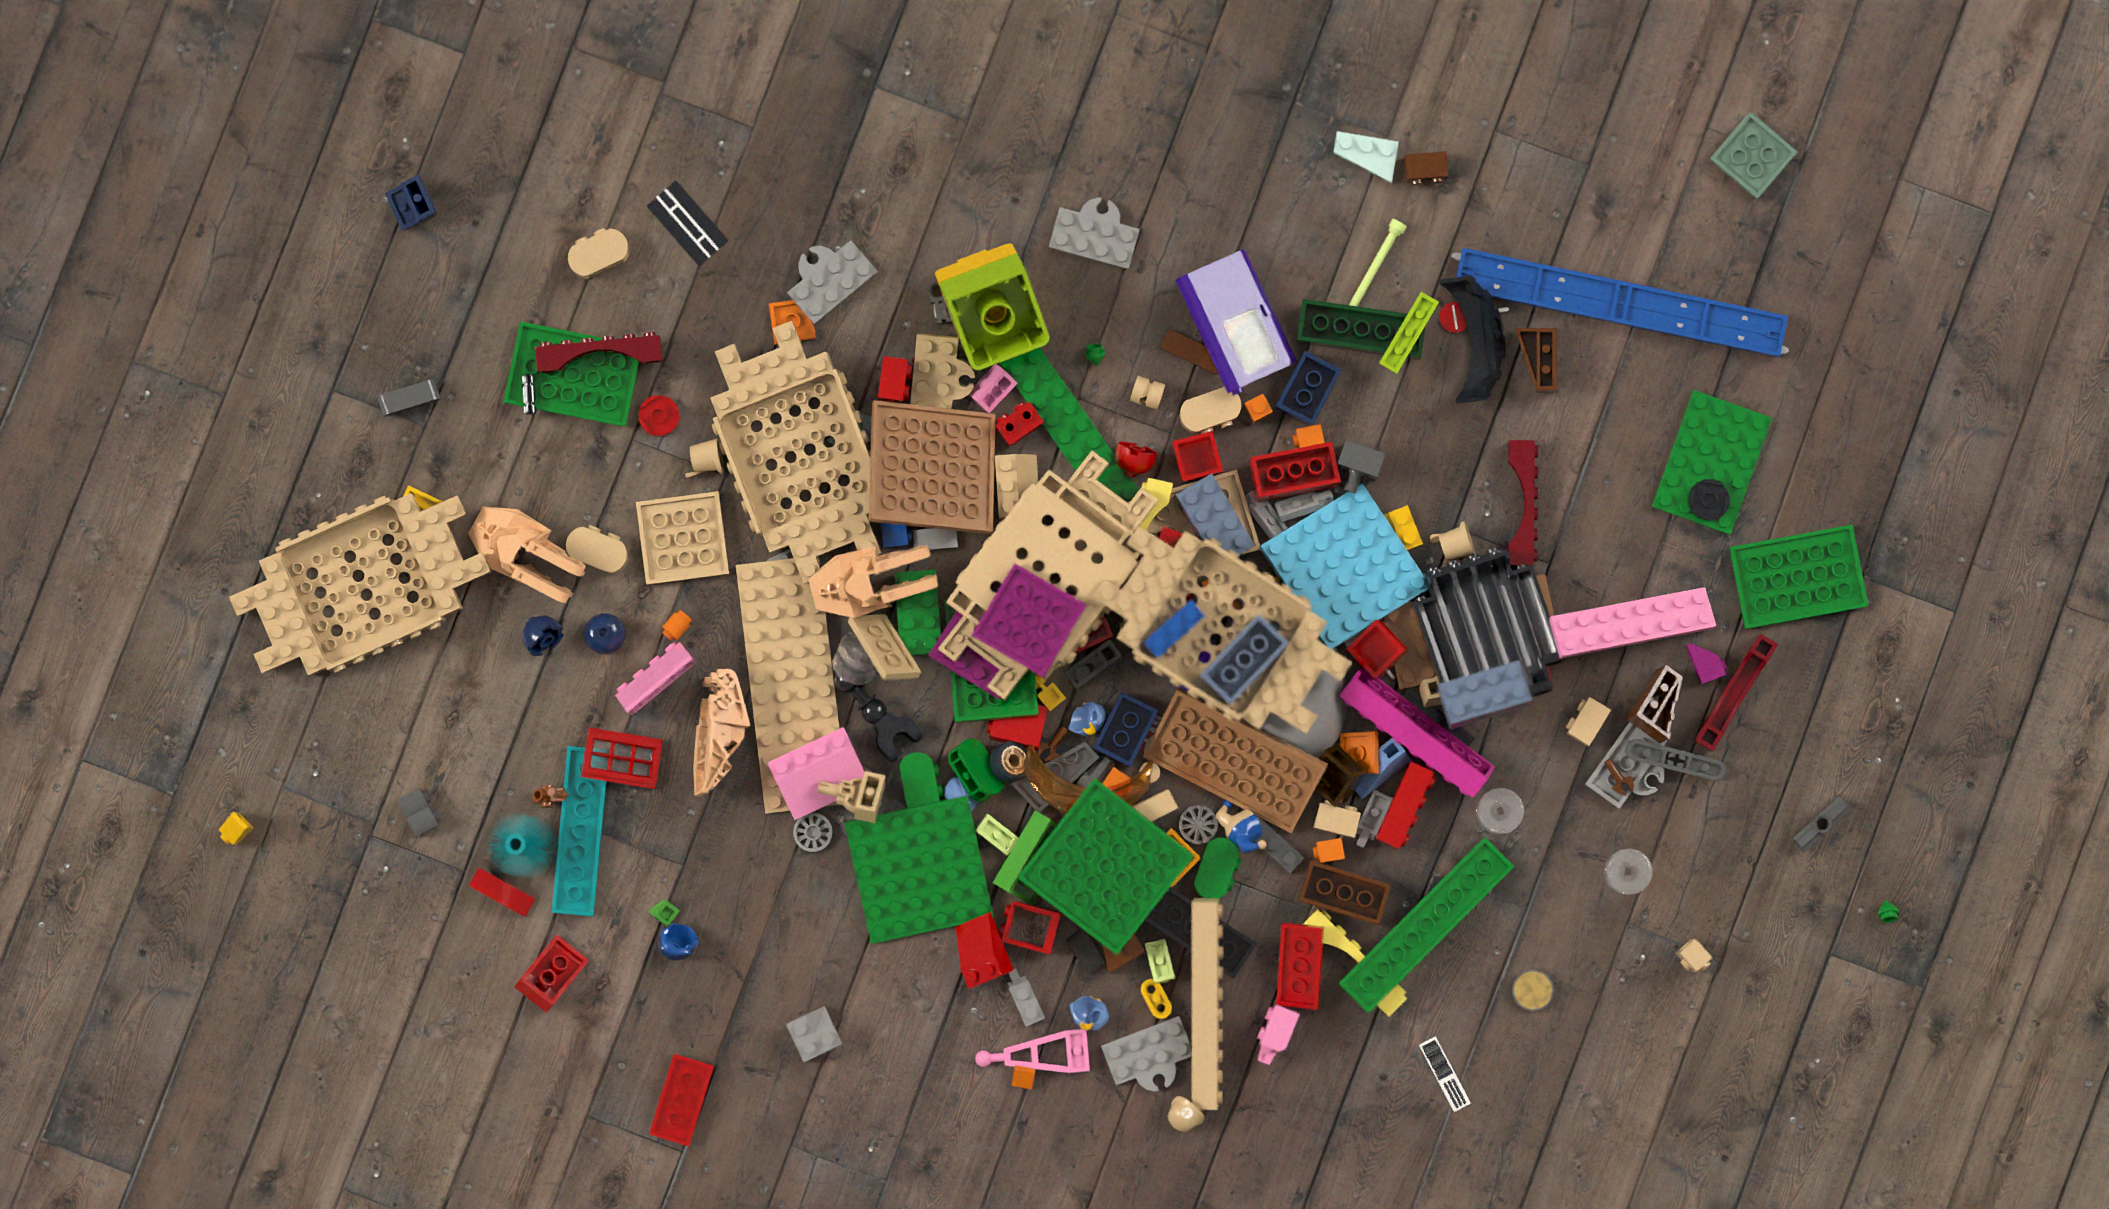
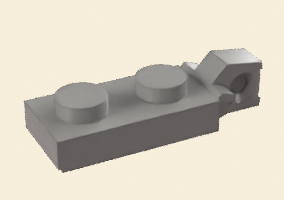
M1254 490L1245 495L1250 513L1270 539L1288 529L1284 522L1280 521L1278 514L1268 501L1257 502Z
M1331 490L1322 493H1315L1313 491L1276 502L1275 508L1280 521L1284 522L1318 511L1334 501Z
M1373 790L1357 827L1356 834L1360 835L1356 843L1357 846L1364 848L1368 839L1373 841L1391 804L1392 797Z
M1014 968V971L1009 972L1012 982L1008 983L1009 990L1027 1027L1045 1017L1029 981L1025 976L1019 977L1016 968Z

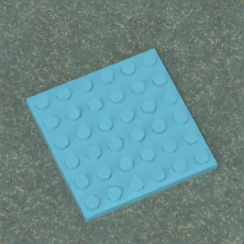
M1363 483L1358 485L1356 494L1345 493L1259 547L1281 582L1293 590L1291 593L1297 597L1302 595L1310 600L1309 605L1312 606L1310 611L1327 621L1318 638L1323 645L1331 650L1369 627L1375 620L1382 619L1428 590L1424 575Z

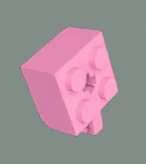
M1274 1005L1273 1008L1269 1007L1265 1019L1268 1020L1266 1027H1261L1257 1039H1260L1259 1044H1261L1258 1061L1270 1065L1277 1051L1286 1049L1299 1017L1298 1013L1278 1005Z

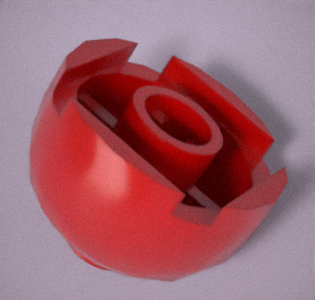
M1119 441L1115 450V460L1118 467L1125 471L1124 475L1136 477L1137 474H1145L1153 468L1157 452L1147 446H1143V448L1136 446L1137 443Z

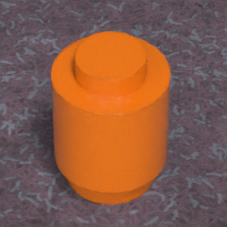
M681 610L677 613L674 612L662 626L664 629L662 634L670 641L673 639L677 641L690 627L691 618Z

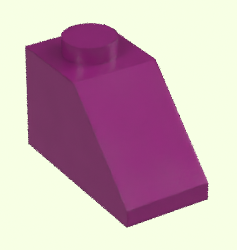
M1694 644L1685 646L1700 685L1726 675L1727 666L1723 658L1720 659L1718 655Z

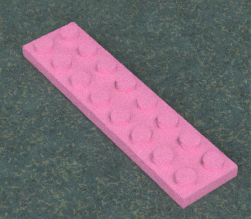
M1705 587L1551 616L1549 618L1560 658L1700 632L1716 627Z

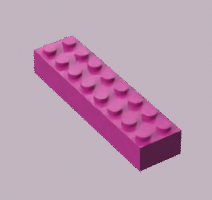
M1361 666L1339 695L1346 705L1356 708L1363 718L1373 721L1379 730L1390 734L1396 743L1403 744L1413 756L1420 757L1430 769L1440 772L1447 782L1457 785L1459 790L1467 796L1470 795L1473 798L1495 768V766L1381 679H1374L1363 666Z

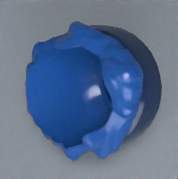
M671 923L667 928H663L658 941L660 953L670 960L686 959L691 955L694 947L698 945L697 935L691 927Z

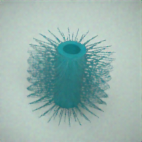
M516 813V819L514 816L513 824L510 825L509 823L508 825L509 829H506L505 832L502 828L498 829V833L495 834V836L502 839H494L504 841L497 843L503 844H486L497 846L493 851L499 855V859L505 860L503 864L509 863L506 868L507 870L510 869L511 874L513 872L515 876L517 871L521 877L522 873L523 877L524 874L527 877V872L529 876L531 867L535 871V868L537 869L536 865L540 868H545L538 862L546 864V857H550V855L543 852H551L541 850L548 849L542 847H560L549 845L552 843V840L549 838L550 841H548L546 838L550 836L547 833L548 831L544 830L542 833L541 831H536L538 829L541 830L544 825L540 827L538 824L539 820L537 821L536 818L534 821L535 816L531 820L533 815L531 818L529 815L528 819L526 815L525 819L524 814L519 823Z

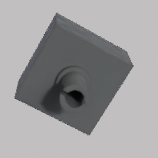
M1345 440L1337 462L1339 469L1349 472L1344 490L1356 494L1361 477L1375 481L1385 453Z

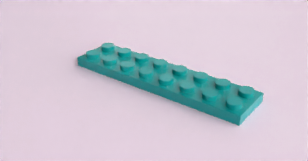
M567 746L563 788H565V793H568V797H566L565 801H562L558 846L560 847H558L551 913L594 916L607 781L581 777L585 747ZM593 748L594 752L606 754L610 752L608 749ZM592 756L590 767L607 769L609 758Z

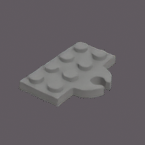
M1101 198L1089 200L1083 205L1080 213L1059 208L1049 248L1129 270L1140 229L1120 224L1119 210L1112 201L1109 200L1107 203L1109 209L1106 214H1099L1096 210L1097 205L1101 203Z
M851 240L836 253L823 246L809 248V251L818 257L816 264H809L804 254L800 257L798 267L802 281L789 290L787 294L813 325L878 272Z
M1631 722L1627 724L1585 783L1587 787L1618 809H1620L1630 795L1631 790L1623 782H1621V789L1625 792L1626 796L1620 795L1611 789L1615 786L1616 781L1605 765L1606 760L1612 759L1623 777L1628 778L1630 775L1632 776L1634 785L1632 793L1636 795L1647 796L1658 790L1656 787L1647 785L1646 778L1649 775H1654L1659 783L1664 781L1663 767L1628 758L1625 753V746L1633 739L1665 746L1668 740L1658 743Z
M1180 1016L1101 1046L1116 1085L1136 1078L1142 1087L1151 1091H1159L1158 1087L1153 1083V1077L1156 1074L1164 1076V1085L1167 1088L1175 1078V1063L1192 1056V1048Z

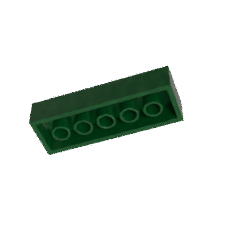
M1303 299L1296 343L1384 355L1408 314ZM1425 327L1408 354L1407 359L1420 360Z

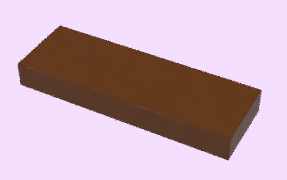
M1171 329L1168 330L1160 346L1161 349L1212 374H1217L1206 346Z

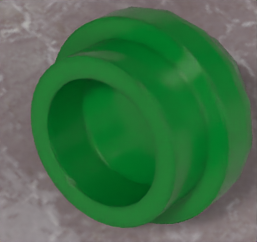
M1090 344L1086 346L1085 357L1092 364L1098 366L1106 354L1102 344Z
M1888 900L1884 901L1879 908L1878 917L1881 918L1883 923H1891L1898 920V908L1894 904L1889 903Z

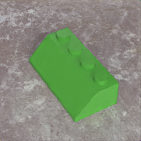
M1034 811L993 883L1034 906L1040 895L1017 877L1057 827L1058 823Z

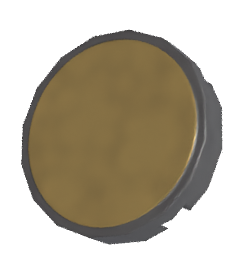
M1526 970L1513 981V998L1517 1005L1524 1010H1541L1548 1006L1553 998V983L1549 976L1542 971Z

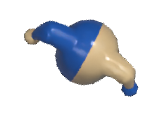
M1225 800L1223 806L1216 813V818L1225 828L1228 840L1239 846L1243 853H1249L1259 848L1265 849L1267 846L1266 841L1260 840L1258 843H1253L1263 834L1261 824L1255 814L1246 809L1234 816L1227 814V809L1232 805L1231 802Z

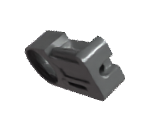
M934 282L929 288L931 304H933L935 324L950 323L952 319L943 296L936 297L932 293L933 288L939 286L938 282Z

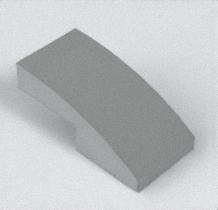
M937 528L913 530V548L918 545H928L930 551L957 548V531Z

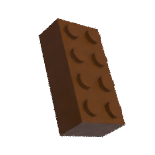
M1310 860L1298 901L1379 925L1391 885Z

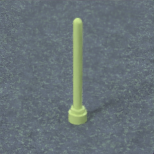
M1395 219L1391 220L1388 230L1389 234L1349 303L1350 306H1358L1394 240L1397 236L1399 237L1400 234H1403L1407 228L1403 223Z

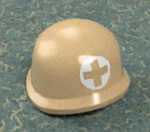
M1177 1096L1172 1101L1168 1120L1178 1131L1188 1132L1204 1121V1115L1189 1100Z

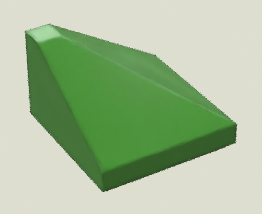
M663 899L650 908L648 912L668 927L680 910L666 899Z

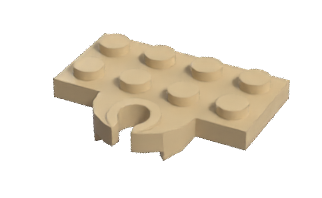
M917 333L911 405L952 409L953 400L962 399L973 390L975 384L962 385L959 381L962 375L975 378V372L970 363L964 359L957 358L959 337Z

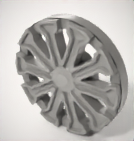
M1194 805L1187 808L1179 819L1181 835L1185 840L1193 844H1204L1210 841L1218 829L1216 815L1211 809L1203 805ZM1196 808L1198 809V816L1193 811ZM1206 810L1207 813L1202 817V811ZM1190 812L1193 819L1187 817L1186 813ZM1209 816L1213 817V820L1205 821ZM1186 820L1190 822V824L1183 825L1182 821ZM1207 825H1214V829L1207 827ZM1191 828L1187 834L1184 833V829ZM1204 830L1211 833V836L1207 837ZM1195 832L1194 839H1190L1189 836ZM1199 833H1201L1203 837V840L1201 841L1198 840Z
M809 813L799 818L794 825V839L798 846L806 851H820L827 847L832 839V826L829 820L819 813ZM814 816L818 817L815 824L813 822ZM806 817L809 818V825L804 821ZM821 820H824L825 824L819 827ZM801 823L805 829L799 828L798 825ZM825 828H829V832H828V833H827V832H821V830H823V829H825ZM798 832L804 833V835L797 837ZM820 836H826L828 840L824 841ZM807 838L805 844L802 845L800 842ZM816 840H818L822 844L821 847H817ZM811 841L813 843V848L808 847Z

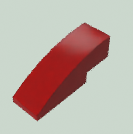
M478 868L468 885L526 917L535 901V898L482 868Z

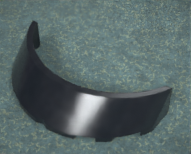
M1471 275L1439 280V284L1445 287L1459 304L1464 314L1470 337L1471 356L1469 372L1463 389L1455 399L1456 404L1487 400L1492 395L1490 392L1496 381L1501 378V360L1505 358V336L1503 334L1504 327L1500 312L1494 308L1490 292L1484 290L1475 281L1476 278Z

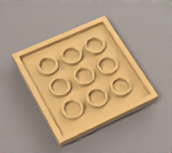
M719 491L636 502L646 585L729 574Z

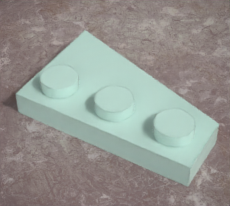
M1337 131L1334 154L1392 183L1398 142Z

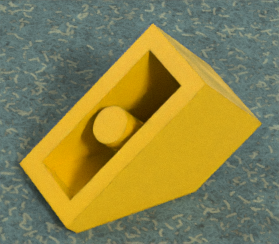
M233 812L220 827L219 831L222 833L220 837L227 845L230 843L237 845L254 827L240 813Z

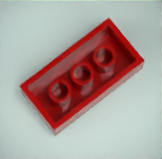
M1332 442L1254 456L1249 460L1257 502L1339 487L1341 482Z
M1413 762L1408 763L1374 840L1396 850L1400 849V846L1405 847L1410 836L1406 833L1409 827H1414L1418 818L1415 813L1417 809H1422L1427 797L1424 796L1426 789H1431L1435 778L1432 777L1433 771Z

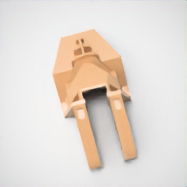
M484 506L468 533L478 554H484L490 569L511 577L520 584L524 583L559 602L566 603L568 598L573 595L570 592L571 590L554 584L549 576H544L536 571L531 564H514V560L519 558L517 551L524 547L527 552H531L576 576H583L585 574L584 569L586 566L581 560L568 557L565 550L547 540L552 530L518 509Z
M918 545L907 551L899 550L879 556L876 546L834 556L808 579L816 609L856 618L878 609L890 607L891 601L937 587L936 574L927 575L915 581H903V583L891 586L883 585L882 589L875 594L870 583L869 574H879V572L929 557L931 552L928 545Z
M717 669L716 673L711 672L710 677H704L702 681L703 687H708L713 695L710 694L708 699L703 698L701 700L699 725L696 726L693 764L695 796H702L708 793L709 789L713 790L728 771L731 770L732 765L728 762V758L743 740L745 728L750 727L737 675L730 669Z

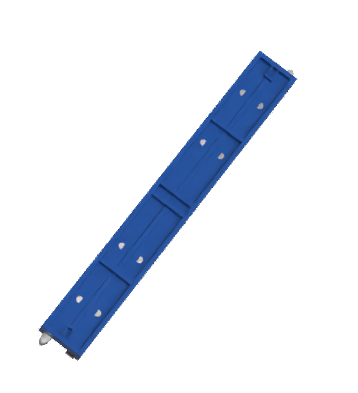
M1462 248L1461 253L1452 254V258L1459 261L1456 277L1473 276L1476 278L1475 281L1484 290L1490 292L1492 298L1777 358L1781 354L1789 352L1788 348L1782 346L1788 320L1786 315Z

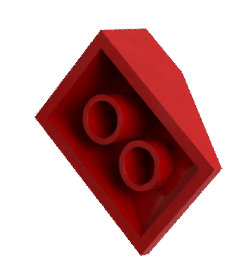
M990 912L956 926L960 968L968 989L1014 971Z
M556 934L519 979L514 988L547 1013L589 960Z

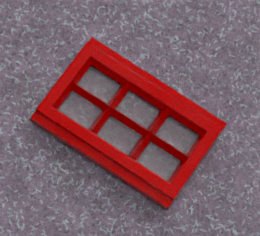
M589 727L581 777L655 789L663 740Z

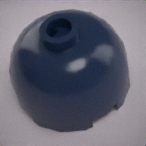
M601 613L593 616L587 622L584 628V638L592 651L598 654L609 655L622 647L626 638V630L618 617L610 613Z
M547 615L532 617L526 622L523 629V644L532 656L543 655L542 651L548 647L552 650L560 643L564 636L561 631L564 628L557 620Z

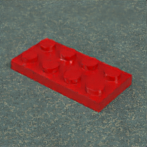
M1288 922L1281 924L1276 1005L1319 1009L1324 926Z
M673 1054L650 1128V1135L690 1146L714 1069L713 1065Z

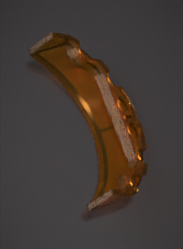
M1033 744L1028 745L1024 769L1027 779H1029L1038 796L1045 803L1047 802L1058 809L1059 812L1067 814L1087 787L1069 783L1055 775L1041 761ZM1149 760L1146 766L1129 780L1108 788L1132 806L1150 787L1153 760Z

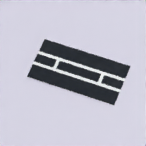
M674 181L647 205L648 209L698 266L729 241L677 181Z

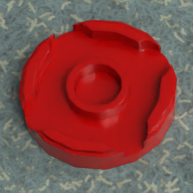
M654 395L647 398L641 404L638 420L641 427L648 434L661 437L672 433L677 428L680 412L676 403L669 397Z

